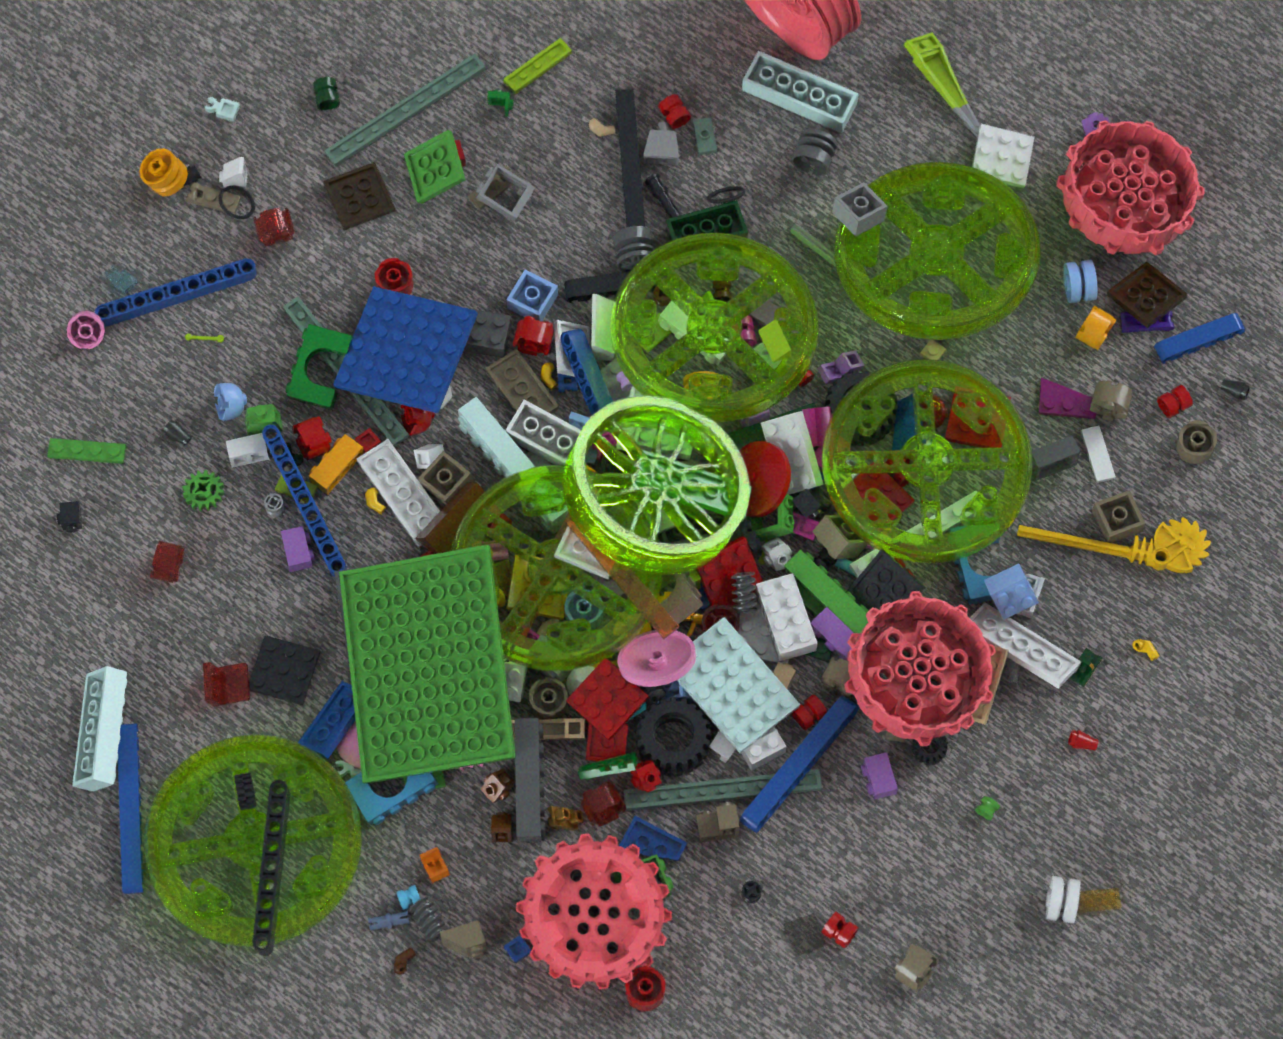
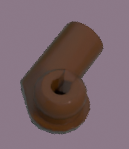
M412 947L395 957L393 969L396 974H404L407 961L416 956Z

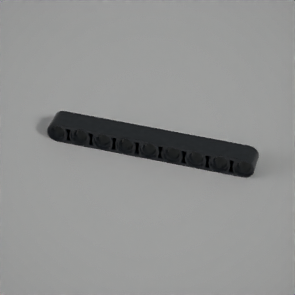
M620 89L615 90L626 227H645L634 90Z
M280 779L273 781L269 788L252 941L255 950L261 956L270 955L274 949L291 793L286 782ZM279 788H284L283 793L276 794ZM277 807H282L279 813H274ZM280 826L277 832H272L273 827ZM278 845L275 851H269L271 846ZM276 864L273 870H267L269 865ZM269 883L274 884L272 889H265ZM266 903H272L270 908L263 909ZM264 922H270L267 928H261ZM261 942H268L266 947L259 948Z

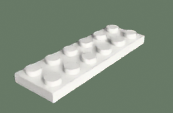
M387 439L356 460L420 550L425 546L415 538L440 510L392 443Z
M984 603L970 617L982 631V635L988 644L1009 650L1008 658L1058 689L1081 665V661L1010 617L1003 619L1000 612L987 603Z

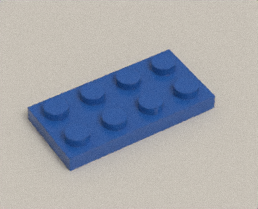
M341 681L298 741L302 748L326 759L331 756L356 720L351 684Z

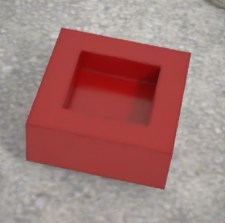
M370 428L355 438V441L363 447L364 453L381 443L380 439Z

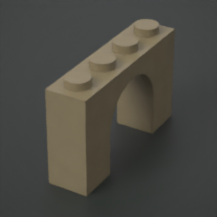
M670 549L633 576L638 588L648 598H651L665 586L676 582L670 596L650 611L655 622L666 633L703 606L700 600L702 595L694 587L696 585L694 580L688 576L690 572L683 564V558L678 553L674 554Z

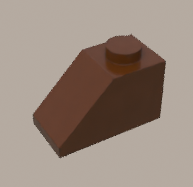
M497 812L496 815H492V843L512 842L511 814Z

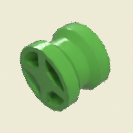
M983 796L981 799L982 803L975 808V811L987 820H992L994 817L993 813L998 811L1000 805L992 798Z

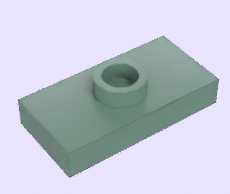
M711 117L693 120L699 155L717 153Z

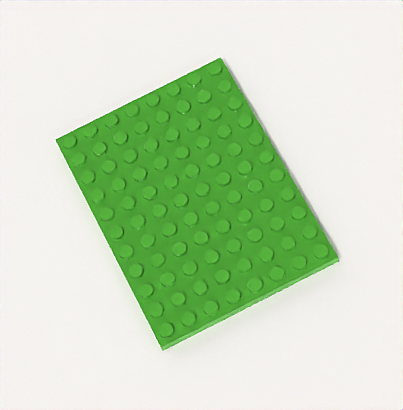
M487 544L339 572L362 782L364 784L516 758L490 546Z

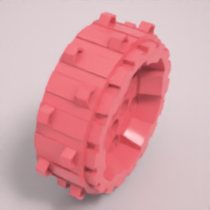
M1104 120L1099 122L1097 129L1085 136L1082 142L1079 141L1076 145H1070L1066 155L1071 161L1065 175H1061L1057 179L1056 187L1062 190L1064 206L1071 217L1068 224L1072 229L1077 228L1080 232L1082 231L1086 238L1096 245L1100 244L1106 249L1107 253L1113 255L1118 251L1124 252V254H1140L1143 252H1152L1154 255L1161 254L1164 250V245L1172 242L1178 233L1183 234L1186 230H1190L1194 222L1190 214L1196 204V200L1202 199L1204 196L1205 188L1199 185L1197 169L1190 158L1192 151L1189 147L1180 145L1166 132L1156 129L1154 123L1145 121L1142 124L1131 121L1109 123Z
M912 591L908 599L885 603L880 607V610L872 607L866 613L868 623L862 632L850 635L847 641L852 648L849 650L847 657L850 679L844 684L847 693H852L855 696L858 706L872 720V729L877 733L886 730L900 738L915 739L920 746H929L932 738H940L947 734L952 736L959 733L961 728L968 729L974 723L972 714L976 711L979 704L990 703L993 697V693L989 690L992 684L990 657L996 653L995 647L985 641L982 631L968 617V609L961 604L954 607L940 599L925 598L920 591ZM925 629L932 631L933 636L928 635ZM888 637H893L896 643H891ZM921 647H925L928 650V654L923 653ZM902 651L908 652L910 658L905 657ZM953 657H957L961 664L956 663ZM935 661L940 662L942 668L937 667ZM916 665L922 666L924 672L919 671ZM898 669H902L906 676L900 675ZM879 673L885 674L887 680L882 679ZM930 679L936 680L938 686H934ZM912 683H916L919 686V690L914 689ZM944 693L950 694L952 700L946 699ZM907 701L913 702L915 708L909 707Z
M581 834L577 844L569 845L562 841L556 844V853L548 858L540 855L535 860L538 870L534 876L525 877L522 885L527 891L525 900L516 903V911L524 915L525 919L524 927L520 929L521 937L530 939L533 945L529 956L533 961L544 960L550 967V976L555 979L562 975L570 977L572 987L581 988L587 981H594L599 989H607L611 979L618 977L624 983L633 980V969L639 965L651 966L654 962L650 953L655 946H664L667 938L661 930L663 923L672 920V912L664 908L663 904L664 897L669 894L668 886L657 883L654 877L659 868L655 862L644 863L639 858V847L632 844L627 848H622L618 846L617 838L608 835L604 841L598 842L593 841L590 834ZM580 870L582 878L579 881H573L571 879L572 871ZM614 872L621 873L622 880L620 883L615 884L611 881V875ZM589 888L591 896L588 899H582L580 897L581 889ZM603 889L610 890L611 897L609 900H602L600 898V892ZM551 904L559 905L560 911L557 915L550 914L549 906ZM570 906H579L580 913L577 916H571L569 913ZM598 906L600 914L597 917H591L589 915L590 907ZM610 908H619L620 915L618 918L613 919L609 916ZM632 908H637L640 911V917L636 920L629 917V911ZM580 923L588 924L589 931L586 934L578 932ZM599 925H608L609 932L607 935L603 936L598 933ZM569 940L577 941L578 948L575 951L567 949V942ZM610 942H615L618 945V951L614 954L607 951V945Z

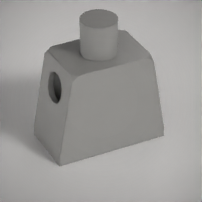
M660 122L658 123V130L649 131L644 150V163L679 165L676 132L669 131L668 123Z

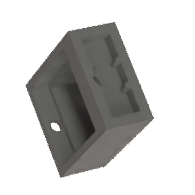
M1073 435L1031 451L1028 466H1026L1028 475L1030 477L1033 476L1034 480L1037 481L1076 466L1081 451Z

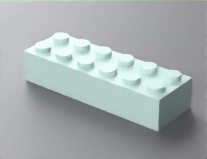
M760 51L757 52L742 83V91L840 133L843 132L858 102V93Z
M106 666L86 674L73 787L96 791L114 785L116 779L115 768L118 761V744L121 738L120 727L123 721L122 710L125 704L124 693L127 686L126 671Z

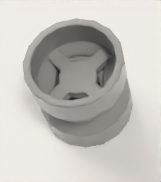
M276 493L267 495L264 500L267 514L271 517L281 516L285 510L282 497Z

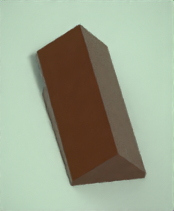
M467 482L415 539L434 554L453 551L483 522L481 517L495 504L477 482Z

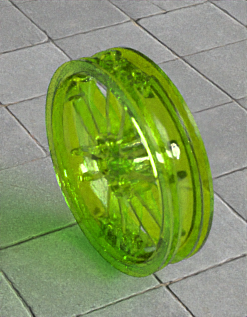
M629 397L612 402L598 410L582 428L566 459L563 470L562 484L565 503L571 518L583 536L596 549L615 562L628 568L651 574L668 575L684 573L697 569L713 560L724 549L739 526L749 501L750 486L746 465L741 453L729 435L716 422L699 410L682 402L663 397ZM646 427L657 429L651 452L655 454L654 459H649L636 441L622 428ZM663 431L678 437L674 452L670 458L661 455ZM610 432L630 457L620 452L602 435ZM684 441L700 452L710 463L698 464L679 470L673 466ZM595 444L624 473L589 475L585 460L591 445ZM644 464L643 466L648 469V472L642 471L639 466ZM657 465H663L666 470L659 469ZM704 470L721 476L722 483L705 484L686 480V476ZM671 478H676L681 483L675 484ZM640 479L645 484L643 487H638L635 481ZM594 486H613L626 489L615 493L597 495L595 494ZM699 489V492H704L705 490L707 492L716 491L717 489L727 490L728 510L720 526L714 522L701 506L681 490ZM667 492H674V498L668 497ZM633 499L639 503V507L630 521L628 530L614 521L601 507ZM661 510L667 514L676 528L692 543L667 544L655 542L661 523ZM642 511L651 514L649 540L634 534L638 517ZM683 512L695 519L711 535L703 538L686 519Z

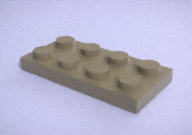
M517 349L485 368L486 373L515 412H517L523 400L550 414L559 409V405Z

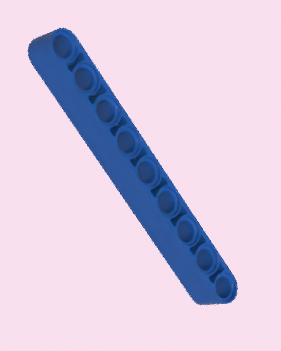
M248 258L101 304L95 309V314L100 316V318L101 315L108 314L107 317L101 318L104 327L251 281L257 275L256 266L253 260ZM246 268H251V271L245 272L244 270ZM228 274H234L232 277H226ZM212 279L216 280L214 283H208ZM193 285L198 286L196 289H190ZM175 291H180L177 295L172 294ZM156 297H162L161 300H154ZM140 302L144 303L142 306H136ZM121 308H126L124 312H118Z
M267 425L262 431L263 438L330 573L335 577V571L333 570L335 564H342V568L338 571L347 570V566L279 429L275 425ZM269 433H277L274 438H267ZM280 448L285 450L282 455L275 454ZM286 465L293 466L292 470L288 472L284 471V467ZM295 481L301 482V485L298 488L292 487V484ZM302 498H309L307 504H300ZM311 514L317 515L314 521H309L308 517ZM325 531L326 534L323 537L319 538L316 536L317 532ZM333 547L334 551L331 554L324 553L325 549Z
M844 695L840 696L746 808L739 822L753 832H759L854 718L859 710V706Z
M137 723L121 725V738L118 744L123 894L144 893V889H142L144 877L141 863H143V850H141L142 831H140L142 819L139 806H141V793L139 794L140 775L138 774V769H140V760L137 751L139 750Z

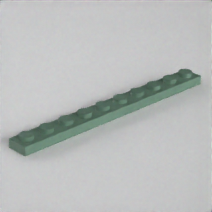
M473 54L324 150L325 155L335 167L485 71L486 66L476 54Z
M298 296L283 306L284 311L302 333L305 328H308L309 324L322 327ZM331 352L319 353L337 376L345 356ZM350 392L394 447L409 437L407 431L381 399Z
M819 769L810 770L791 793L822 790ZM775 774L656 786L657 788L650 792L627 789L624 790L625 809L630 811L753 798L761 792Z

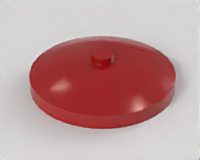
M756 441L745 445L735 454L727 468L725 478L752 487L746 516L759 518L773 512L784 500L790 486L791 468L789 460L781 448L766 441Z

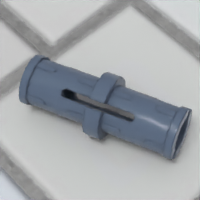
M407 911L396 914L385 913V916L368 918L369 924L377 922V924L369 925L370 931L385 927L390 929L395 925L410 923L409 918L400 919L408 916Z

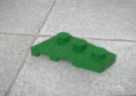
M636 751L579 766L580 779L591 780L598 776L634 771L638 761Z

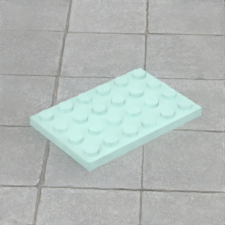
M725 617L693 641L696 651L695 664L686 675L677 680L739 753H742L800 707V703Z

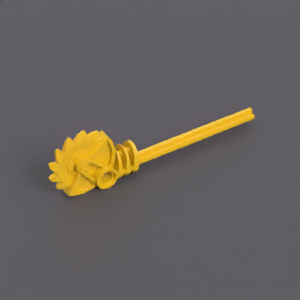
M1184 517L1181 518V523L1170 519V526L1162 522L1158 526L1154 538H1151L1150 543L1146 542V537H1144L1143 541H1139L1138 535H1135L1133 545L1130 547L1019 525L1017 532L1019 537L1128 558L1130 563L1138 560L1140 565L1144 561L1146 566L1153 567L1156 570L1168 569L1176 573H1191L1193 566H1201L1202 563L1199 559L1209 556V553L1204 550L1211 544V541H1204L1207 530L1204 529L1199 532L1197 521H1194L1191 525ZM1161 556L1165 561H1158L1156 557Z

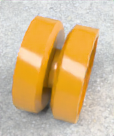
M165 148L150 152L142 161L139 170L142 181L161 196H171L177 193L185 184L188 176L185 164L170 150Z

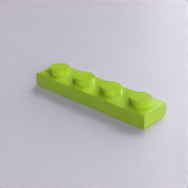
M559 38L505 77L503 81L514 94H517L571 55L572 50Z

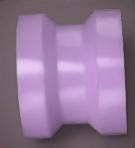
M633 369L623 370L616 376L617 381L621 383L622 391H630L632 386L637 387L639 385L638 379L634 377Z

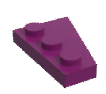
M1041 377L1040 415L1096 419V413L1090 411L1092 397Z

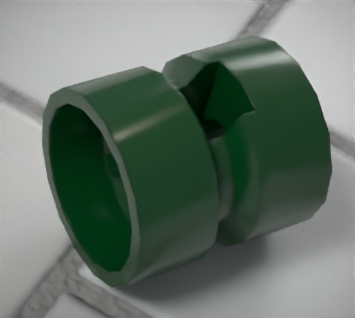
M333 77L316 79L313 82V88L316 94L317 109L325 111L339 107L340 100L337 93L336 79Z

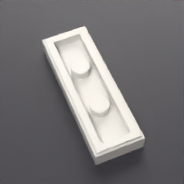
M1100 426L1082 429V439L1096 483L1115 479L1116 476Z

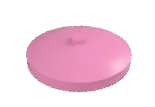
M653 630L640 634L628 641L620 650L617 662L619 671L625 680L639 686L654 687L669 684L686 675L695 664L696 651L693 641L681 632L670 630L666 633L664 630Z

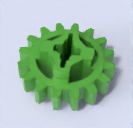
M198 470L196 476L191 473V480L185 479L187 485L182 486L183 491H185L183 497L186 498L187 505L191 504L192 509L198 506L200 511L203 510V507L210 511L211 505L216 508V501L222 502L220 496L225 494L224 490H222L224 485L220 483V477L215 478V472L209 475L207 470L204 471V474H201ZM215 488H216V492H215V494H214V496H213V495H212V491H214Z

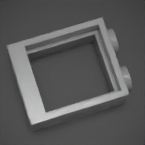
M497 164L494 168L490 167L485 176L488 178L485 183L481 182L478 186L476 198L512 221H515L535 187ZM496 174L523 190L511 211L484 195Z

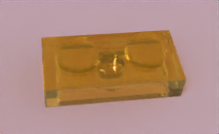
M509 559L492 564L496 588H500L503 591L506 601L512 574Z
M1119 888L1080 891L1081 912L1121 909Z

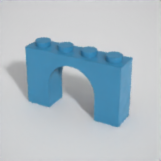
M996 519L951 528L947 540L949 547L954 549L952 558L954 565L958 564L959 571H957V577L959 582H963L962 595L964 600H968L969 605L993 600L984 581L992 576H982L974 572L968 564L967 557L977 547L999 543L1000 533Z
M362 773L346 781L345 785L370 825H378L389 814L394 815L401 811V807L405 804L416 802L419 799L418 796L423 793L428 794L436 788L435 786L438 785V782L432 773L408 776L404 789L398 795L389 798L378 796L369 783L364 784L362 782Z

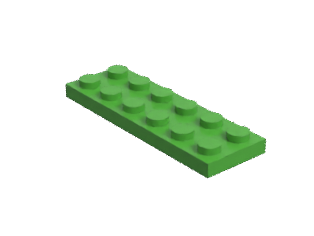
M645 450L640 455L634 481L635 486L742 522L746 517L752 489L751 486Z

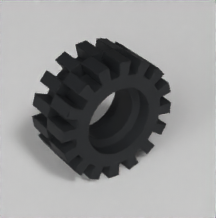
M946 736L932 738V741L937 744V750L933 753L925 752L918 741L913 739L912 753L915 755V759H919L920 763H926L925 765H929V763L935 765L936 762H941L948 749Z
M251 773L234 775L240 810L257 808Z

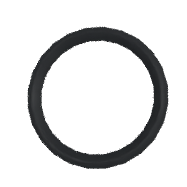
M227 186L220 191L218 196L219 204L226 214L236 219H246L253 215L255 202L246 190L237 186ZM227 190H238L244 193L251 202V211L246 215L231 213L223 204L222 196Z
M738 186L721 188L710 193L707 196V200L714 204L731 202L741 198L745 194V189ZM742 191L729 198L711 199L721 192Z

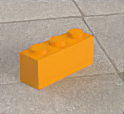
M346 434L342 438H338L332 450L323 455L319 465H315L310 470V483L317 485L321 491L328 495L357 462L356 459L364 454L363 447Z

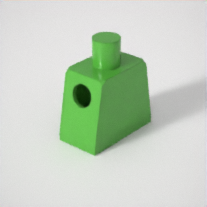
M274 404L257 405L246 409L245 424L247 436L262 433L267 425H275L280 432L283 431L281 414Z

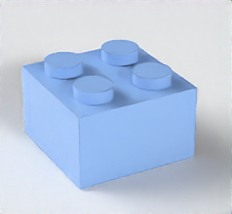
M524 270L506 299L507 309L523 317L532 316L535 320L543 321L558 296V286Z
M1020 564L1014 565L984 580L990 596L1003 619L1039 603Z

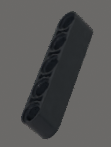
M653 269L570 279L564 282L568 303L576 300L578 302L591 300L592 294L609 298L612 295L617 297L628 295L627 293H645L647 290H652L653 292L657 286Z

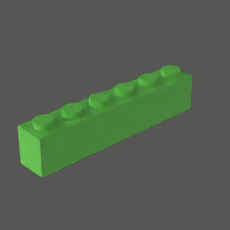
M799 550L784 565L785 570L789 574L793 573L795 580L824 608L827 607L853 633H861L868 623L866 618L868 609L862 604L859 606L855 602L856 598L849 591L845 593L841 589L842 585L835 578L831 579L827 575L828 571L822 565L817 566L813 562L815 559L810 553H804L802 550Z

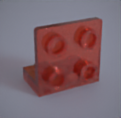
M211 662L203 663L206 702L215 707L250 700L247 663L216 667Z

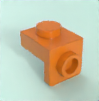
M437 847L420 854L424 869L432 883L450 875Z

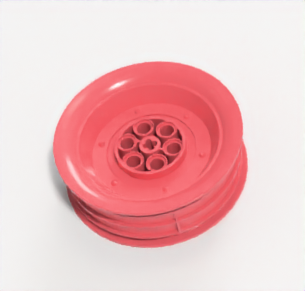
M745 0L758 19L775 32L795 52L814 60H821L828 56L830 49L848 33L857 30L861 24V10L857 0Z

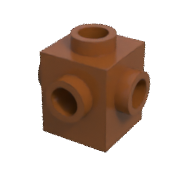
M502 768L494 773H490L483 780L484 785L480 790L489 800L495 803L499 800L504 801L511 794L510 789L516 782Z

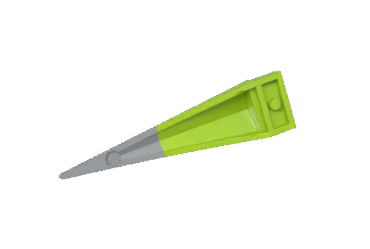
M932 32L907 40L904 47L914 58L913 63L974 135L978 137L980 124L960 88L942 44Z

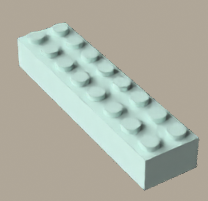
M475 397L458 409L459 427L464 434L468 433L472 437L470 440L473 445L483 450L482 455L488 462H493L495 465L494 469L498 475H504L507 479L505 482L508 487L518 492L517 497L523 504L526 502L529 505V511L535 518L537 516L542 521L540 524L546 532L550 530L552 534H555L571 521L570 507L480 400Z

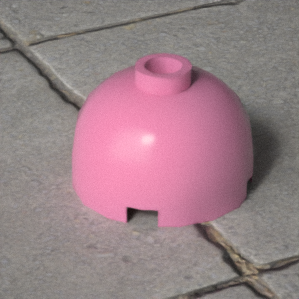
M80 311L69 320L67 337L77 348L92 349L103 340L105 332L104 323L100 316L94 312Z

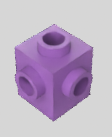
M1096 112L1088 115V118L1081 120L1085 135L1087 136L1093 130L1095 131L1097 128L1094 126L1098 125L1099 122L1104 120L1109 122L1108 117L1104 118L1103 113L1098 114Z

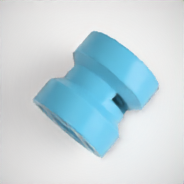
M415 885L410 886L408 890L396 892L402 910L408 909L410 905L420 900Z

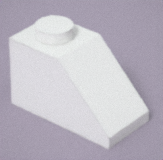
M239 157L224 164L223 171H220L219 181L223 183L224 188L227 186H237L246 189L247 168L244 157Z

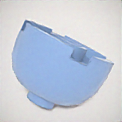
M233 383L216 384L214 397L218 396V405L215 403L219 419L226 421L239 417L244 410V405L247 404L246 394H243L241 389Z

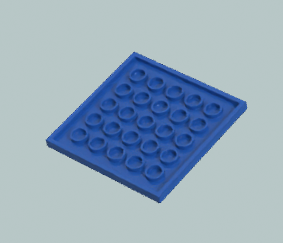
M373 286L354 332L348 353L345 354L333 386L337 389L439 413L477 318V311Z

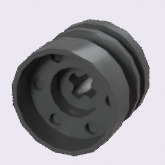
M812 128L804 129L800 134V139L797 143L798 147L795 148L791 160L793 165L800 171L807 173L810 165L815 166L812 172L813 175L822 176L827 174L831 165V158L834 156L838 144L837 140L825 131Z
M631 226L615 232L613 244L614 250L617 252V267L625 272L641 270L654 265L656 257L652 247V236L649 228Z

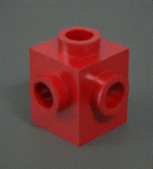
M644 760L637 764L636 770L630 771L632 774V784L638 790L650 792L662 783L660 780V770L653 761Z

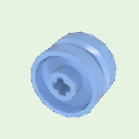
M1081 261L1079 267L1076 262L1064 263L1063 278L1067 301L1069 303L1080 302L1081 297L1085 301L1096 300L1098 290L1093 261Z

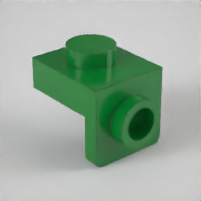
M501 90L488 91V105L505 106V116H509V110L513 111L514 99H510V92H503Z

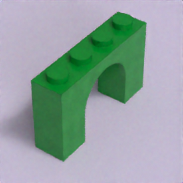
M309 324L308 328H305L303 331L302 339L304 341L302 347L299 346L296 356L298 360L292 367V380L287 383L285 392L289 399L333 410L338 392L335 389L311 382L307 375V366L309 361L321 352H331L345 356L348 353L353 336Z

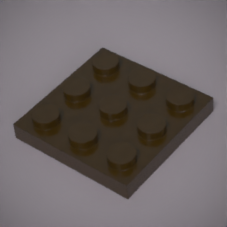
M375 162L323 181L343 230L396 211Z
M1146 261L1107 291V296L1146 328H1149L1187 298V293Z

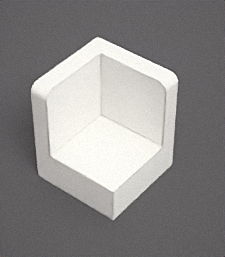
M428 444L415 449L417 469H427L444 451L443 444Z
M721 731L717 733L709 746L721 755L719 759L725 763L735 751V747Z

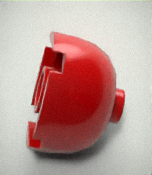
M401 404V409H404L401 419L404 429L407 433H410V436L422 434L429 429L432 419H434V412Z

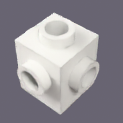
M779 537L762 545L765 554L763 559L768 567L771 566L776 571L785 569L784 565L791 559L790 555H792L790 547Z

